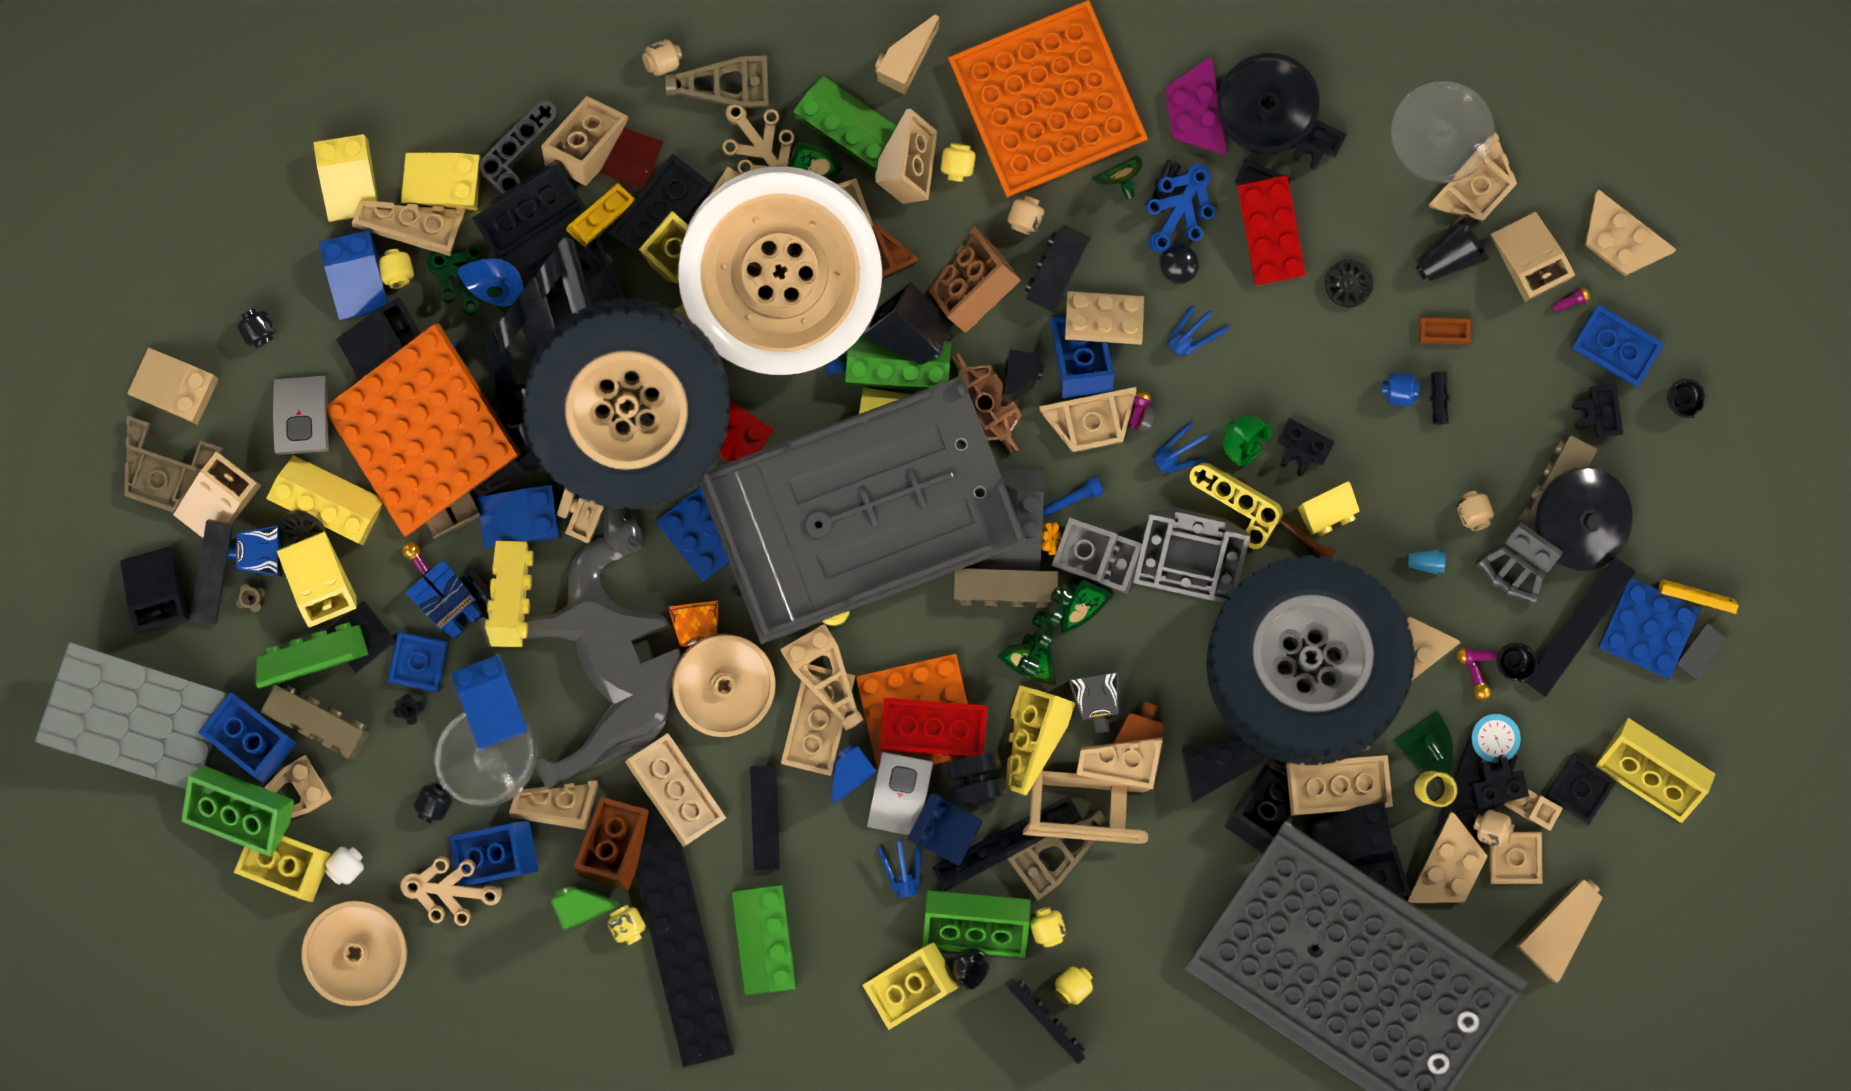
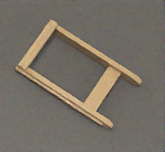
M1042 770L1032 786L1030 822L1024 828L1023 835L1134 844L1146 843L1148 841L1147 832L1125 829L1127 792H1147L1150 789L1080 776L1075 773ZM1042 785L1111 790L1110 827L1040 822Z

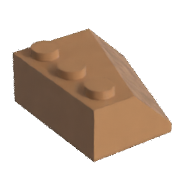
M973 226L969 231L972 236L965 246L961 244L956 250L958 256L952 265L945 266L929 290L947 318L965 333L976 325L990 309L1021 281L1003 255L976 226Z

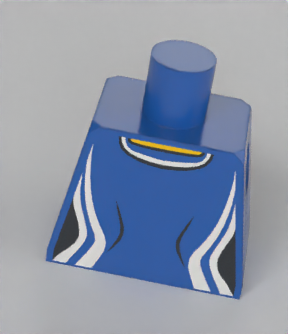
M272 526L237 533L236 544H230L228 560H236L237 570L282 577V564L277 554V550L282 549V528Z

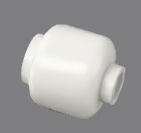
M339 847L326 860L325 865L327 869L325 872L338 885L341 883L350 884L364 870L363 863L360 861L363 856L354 847L350 849Z

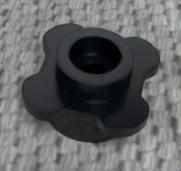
M409 694L403 695L399 706L394 709V714L398 718L402 717L407 720L408 724L414 725L417 723L419 713L425 709L424 703L413 700ZM408 707L412 708L411 712L407 711Z

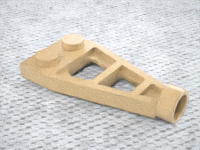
M825 623L780 649L793 673L841 720L846 731L864 721L859 711H857L838 645ZM821 656H827L830 659L833 673L826 680H817L809 672L808 664ZM834 681L840 682L845 694L844 699L837 703L833 702L824 691V688ZM847 712H853L852 715L845 718Z
M307 755L284 767L264 787V789L277 793L286 783L294 785L301 800L297 805H293L291 819L311 813L333 799Z

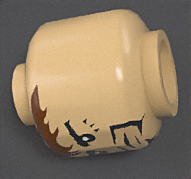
M1477 491L1465 493L1462 496L1463 499L1457 504V510L1463 526L1471 528L1472 531L1488 527L1494 517L1488 496L1477 494Z

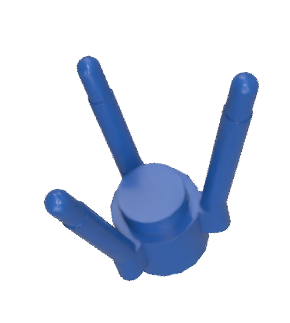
M1191 306L1175 330L1168 335L1170 339L1166 343L1179 357L1184 353L1188 356L1195 349L1228 331L1230 327L1227 325L1190 345L1193 342L1190 336L1212 314L1211 311H1208L1187 332L1181 331L1194 311V307Z
M1189 422L1165 445L1156 450L1157 454L1152 456L1161 473L1163 474L1168 471L1169 474H1172L1177 470L1205 462L1206 458L1201 457L1175 465L1179 462L1178 455L1207 439L1209 435L1205 433L1176 451H1173L1172 448L1169 449L1193 426Z
M897 840L901 876H897L896 881L882 847H879L878 852L891 882L892 892L896 891L897 898L917 895V888L920 887L921 849L917 847L915 850L914 876L912 878V874L907 875L902 841Z

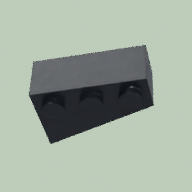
M1065 224L1058 233L1053 231L1047 243V246L1051 248L1047 256L1041 255L1036 265V268L1039 269L1036 279L1030 278L1024 290L1028 292L1026 300L1053 313L1091 237Z
M1242 740L1182 751L1191 803L1263 763V754L1256 751V747H1250Z

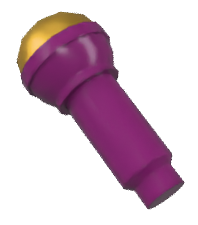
M1583 287L1577 288L1572 295L1557 301L1552 305L1554 312H1557L1575 304H1586L1590 300V292Z
M1139 391L1134 396L1135 407L1129 420V428L1136 429L1144 409L1151 404V396L1146 391Z
M1463 647L1458 650L1457 659L1460 663L1467 665L1474 661L1497 659V653L1492 651H1474V649Z

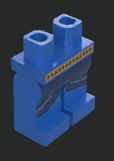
M444 560L426 574V577L443 594L442 597L423 577L405 592L441 631L446 632L454 639H457L465 631L457 621L464 614L472 623H475L478 618L484 615L477 605L479 601Z

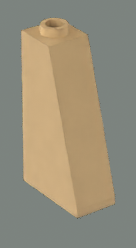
M1579 879L1515 945L1554 983L1561 979L1603 898L1598 894L1600 891L1599 887L1590 879L1587 882L1584 879Z

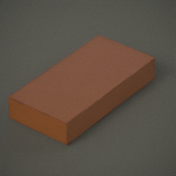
M1420 317L1419 344L1470 345L1471 318Z

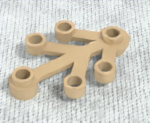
M729 105L726 109L727 120L734 125L738 124L754 146L737 144L736 141L729 139L723 143L724 153L728 156L737 154L763 158L769 165H753L749 160H742L738 164L739 173H745L741 170L743 164L750 165L749 171L773 166L787 167L789 164L790 148L794 142L792 131L783 130L779 134L781 149L778 160L772 153L775 127L779 122L778 112L773 109L765 112L764 121L766 124L762 140L747 120L746 109L738 105ZM735 108L741 111L737 117L731 115V111ZM774 114L776 115V120L769 122L767 116ZM784 134H789L792 137L789 142L782 140ZM734 144L735 150L728 152L726 146Z
M445 856L437 857L433 864L421 874L409 873L402 879V893L408 898H417L429 912L428 917L433 923H439L443 920L445 910L443 907L437 906L427 893L439 896L455 915L454 921L459 926L467 925L471 914L467 909H463L453 896L481 899L487 905L497 904L502 896L501 887L492 882L487 883L483 888L454 885L464 876L467 877L473 874L475 863L470 859L463 860L457 869L439 883L428 881L437 873H445L450 862ZM443 861L446 867L439 868L437 862ZM464 864L470 865L471 871H465L462 866ZM415 883L418 889H410L409 884ZM492 892L495 898L488 899L486 893ZM439 911L441 913V917H434L432 912ZM458 915H466L467 920L461 921L458 918Z

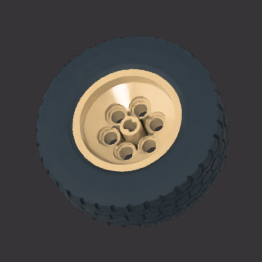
M623 298L612 299L609 302L608 300L598 302L593 306L584 307L578 310L577 313L574 312L565 318L564 322L559 323L547 335L537 350L530 366L524 393L523 412L526 432L531 442V447L536 457L539 458L541 465L547 472H550V476L559 485L563 484V488L573 495L576 493L579 498L585 501H594V504L604 507L610 505L612 506L611 508L624 509V507L639 509L645 505L646 507L659 505L660 501H663V503L675 498L677 494L681 495L690 489V485H695L704 476V473L710 469L714 459L717 458L725 441L729 424L730 401L727 376L722 360L714 349L715 347L696 324L691 323V320L681 313L678 314L676 313L677 311L665 305L664 307L660 306L659 303L652 301L643 302L642 299L630 298V300H625ZM628 371H635L638 373L639 378L635 381H629L625 378V374ZM605 379L613 381L614 387L604 389L600 383ZM649 387H654L659 391V394L656 397H648L645 394V390ZM626 399L631 400L629 405L623 404ZM604 404L609 407L610 411L607 414H599L596 411V407ZM645 412H650L655 418L651 422H644L640 416ZM619 421H626L630 427L625 431H621L616 427V424Z

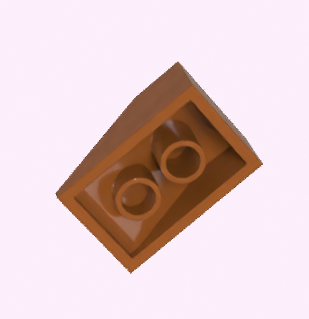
M600 797L573 866L579 876L583 879L628 891L638 866L649 811Z

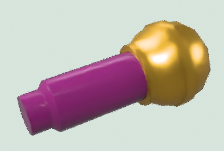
M414 542L406 543L402 548L403 556L411 560L420 574L427 578L426 574L430 569L420 555L419 546Z
M1472 662L1468 666L1475 685L1474 696L1481 701L1487 700L1491 696V688L1484 682L1479 667L1475 662Z

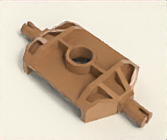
M960 353L956 354V358L953 356L951 360L959 371L958 377H963L987 441L1003 442L1009 455L1014 454V451L1017 452L1019 448L1011 438V432L1021 419V412L1014 401L1006 407L1001 406L1003 383L991 365L970 368V366L966 365ZM982 396L989 397L993 403L992 407L988 410L980 409L977 404L978 399Z

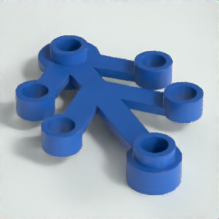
M1194 164L1188 168L1185 175L1159 179L1157 187L1163 193L1171 192L1174 187L1187 186L1180 195L1160 200L1149 199L1145 203V211L1148 214H1158L1163 209L1174 207L1161 231L1154 232L1149 236L1148 246L1152 251L1164 252L1169 248V237L1182 214L1184 215L1187 228L1185 232L1186 238L1190 241H1199L1202 238L1203 231L1197 226L1191 199L1196 192L1200 205L1198 209L1200 218L1212 219L1215 216V208L1209 203L1206 189L1210 182L1211 174L1205 165ZM1198 172L1202 174L1201 181H1198L1196 179V174ZM1165 180L1169 182L1168 189L1163 188V182ZM1152 202L1156 203L1157 208L1155 211L1150 209ZM1206 207H1208L1210 210L1208 216L1204 215V209ZM1193 229L1197 231V236L1195 238L1191 236V231ZM1160 237L1164 239V245L1162 247L1158 245V239Z

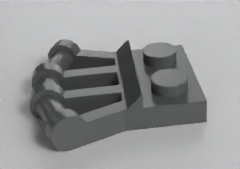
M1520 522L1502 546L1477 559L1475 565L1478 569L1484 571L1491 581L1490 584L1495 588L1498 586L1504 590L1506 596L1528 601L1530 605L1536 606L1543 579L1561 557L1563 551ZM1507 554L1510 558L1497 573L1490 562ZM1517 561L1525 568L1511 584L1503 577ZM1530 572L1537 575L1533 592L1519 588Z

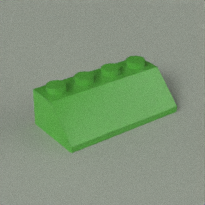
M822 76L808 90L793 111L794 118L874 173H876L879 157L897 127L825 76Z
M861 335L848 349L846 386L923 391L949 381L951 341H947L942 346L944 351L936 360L930 359L922 365L873 343Z
M350 623L342 624L335 627L336 632L327 634V631L324 630L312 634V640L304 642L303 638L287 642L289 647L281 650L279 645L265 649V655L257 657V688L283 683L369 655L360 625L351 627Z
M204 766L188 775L181 822L262 854L272 856L290 824L294 800Z
M783 885L732 892L745 995L796 989Z
M577 886L567 887L556 892L557 898L551 900L564 930L574 928L620 906L617 900L587 889H577Z
M927 890L922 948L934 942L938 950L962 952L967 948L975 947L987 955L1025 958L1031 900Z

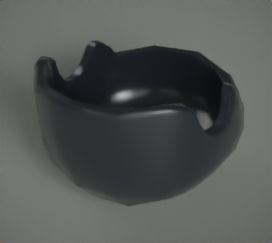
M1183 244L1169 246L1159 259L1162 274L1166 279L1175 284L1187 283L1194 279L1199 270L1196 253L1190 247Z
M1692 379L1678 380L1669 388L1666 398L1668 407L1677 416L1695 418V415L1704 409L1705 393L1703 386Z
M1508 643L1500 649L1496 659L1497 668L1500 673L1511 681H1527L1534 676L1538 667L1536 654L1529 646L1523 643Z
M975 947L967 948L959 953L952 965L955 981L966 989L973 990L978 987L985 979L989 970V964L984 959L987 955Z

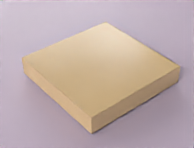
M1513 832L1508 844L1504 843L1501 847L1489 845L1490 884H1543L1542 832Z

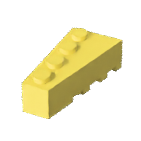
M496 541L493 560V575H496V578H492L490 584L491 599H494V601H488L489 620H486L485 629L491 646L522 647L523 638L528 636V623H524L525 614H529L530 600L526 599L527 590H531L532 577L528 575V567L533 566V551H529L528 544L524 541Z

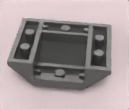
M998 467L1027 544L965 568L1040 571L1044 469ZM980 488L976 489L975 495L983 497L984 491Z
M1180 508L1150 512L1133 583L1225 603L1228 596L1239 584L1251 534L1225 518Z

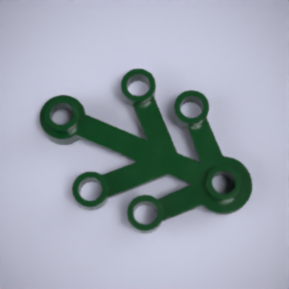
M471 245L467 251L451 254L450 256L434 251L431 252L426 259V266L432 274L438 277L441 287V300L445 303H452L456 299V290L450 286L449 274L458 281L463 299L464 313L470 316L475 315L478 312V302L473 298L472 293L458 275L459 267L455 266V264L481 260V248L477 245ZM477 251L479 255L472 257L469 253ZM436 259H442L444 263L441 265H437L434 261ZM495 287L487 290V295L492 298L500 297L503 293V290ZM449 291L453 296L448 298L444 296V293ZM473 304L475 308L469 310L466 308V305ZM496 305V307L502 312H507L509 308L512 306L510 305L504 307Z
M1063 584L1061 587L1057 586L1054 589L1050 598L1052 602L1044 612L1040 610L1036 612L1032 619V624L1039 628L1033 635L1027 633L1021 644H1034L1028 657L1026 655L1022 656L1017 666L1020 673L1028 678H1032L1039 667L1040 660L1035 658L1039 647L1047 648L1052 638V625H1058L1063 616L1062 610L1067 607L1073 596V591L1066 584Z

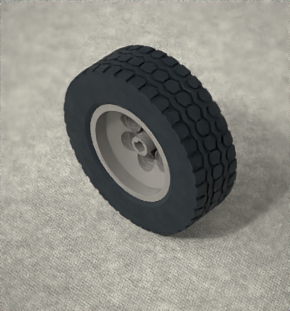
M1298 556L1285 558L1283 562L1281 560L1268 564V567L1264 566L1255 571L1252 576L1249 575L1233 590L1223 604L1212 630L1207 649L1206 670L1209 689L1212 692L1211 696L1216 708H1219V713L1225 723H1229V728L1237 736H1241L1243 742L1250 747H1256V751L1265 756L1269 754L1271 755L1270 758L1281 762L1286 760L1290 764L1318 765L1322 763L1323 765L1334 763L1336 760L1341 761L1352 757L1353 754L1356 755L1366 749L1367 746L1372 745L1384 734L1397 716L1409 693L1414 674L1415 652L1414 645H1412L1411 629H1408L1409 623L1405 614L1401 613L1402 608L1396 599L1391 598L1392 594L1384 585L1380 586L1376 578L1370 574L1366 575L1365 571L1355 565L1351 567L1348 562L1339 559L1333 561V558L1324 556L1315 558V556H1302L1299 559ZM1308 636H1318L1320 639V643H1311L1308 640ZM1286 641L1292 642L1296 649L1288 651L1284 648L1283 643ZM1335 652L1339 656V661H1330L1327 653ZM1305 660H1311L1313 665L1306 663ZM1277 667H1288L1290 670V674H1280L1277 670ZM1324 676L1332 678L1334 685H1324L1321 678ZM1299 683L1306 684L1309 687V692H1300L1296 685Z

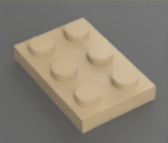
M1068 291L1065 340L1142 345L1144 296Z

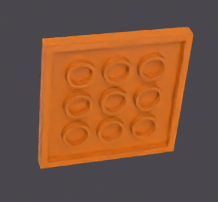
M956 654L856 676L877 772L882 751L933 761V765L968 757L880 750L884 698L968 704Z

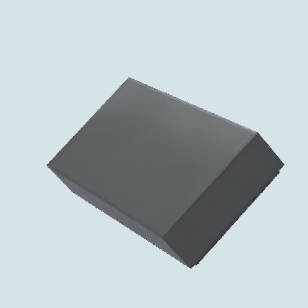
M1705 624L1680 657L1676 666L1693 679L1698 680L1727 641V638L1709 624Z

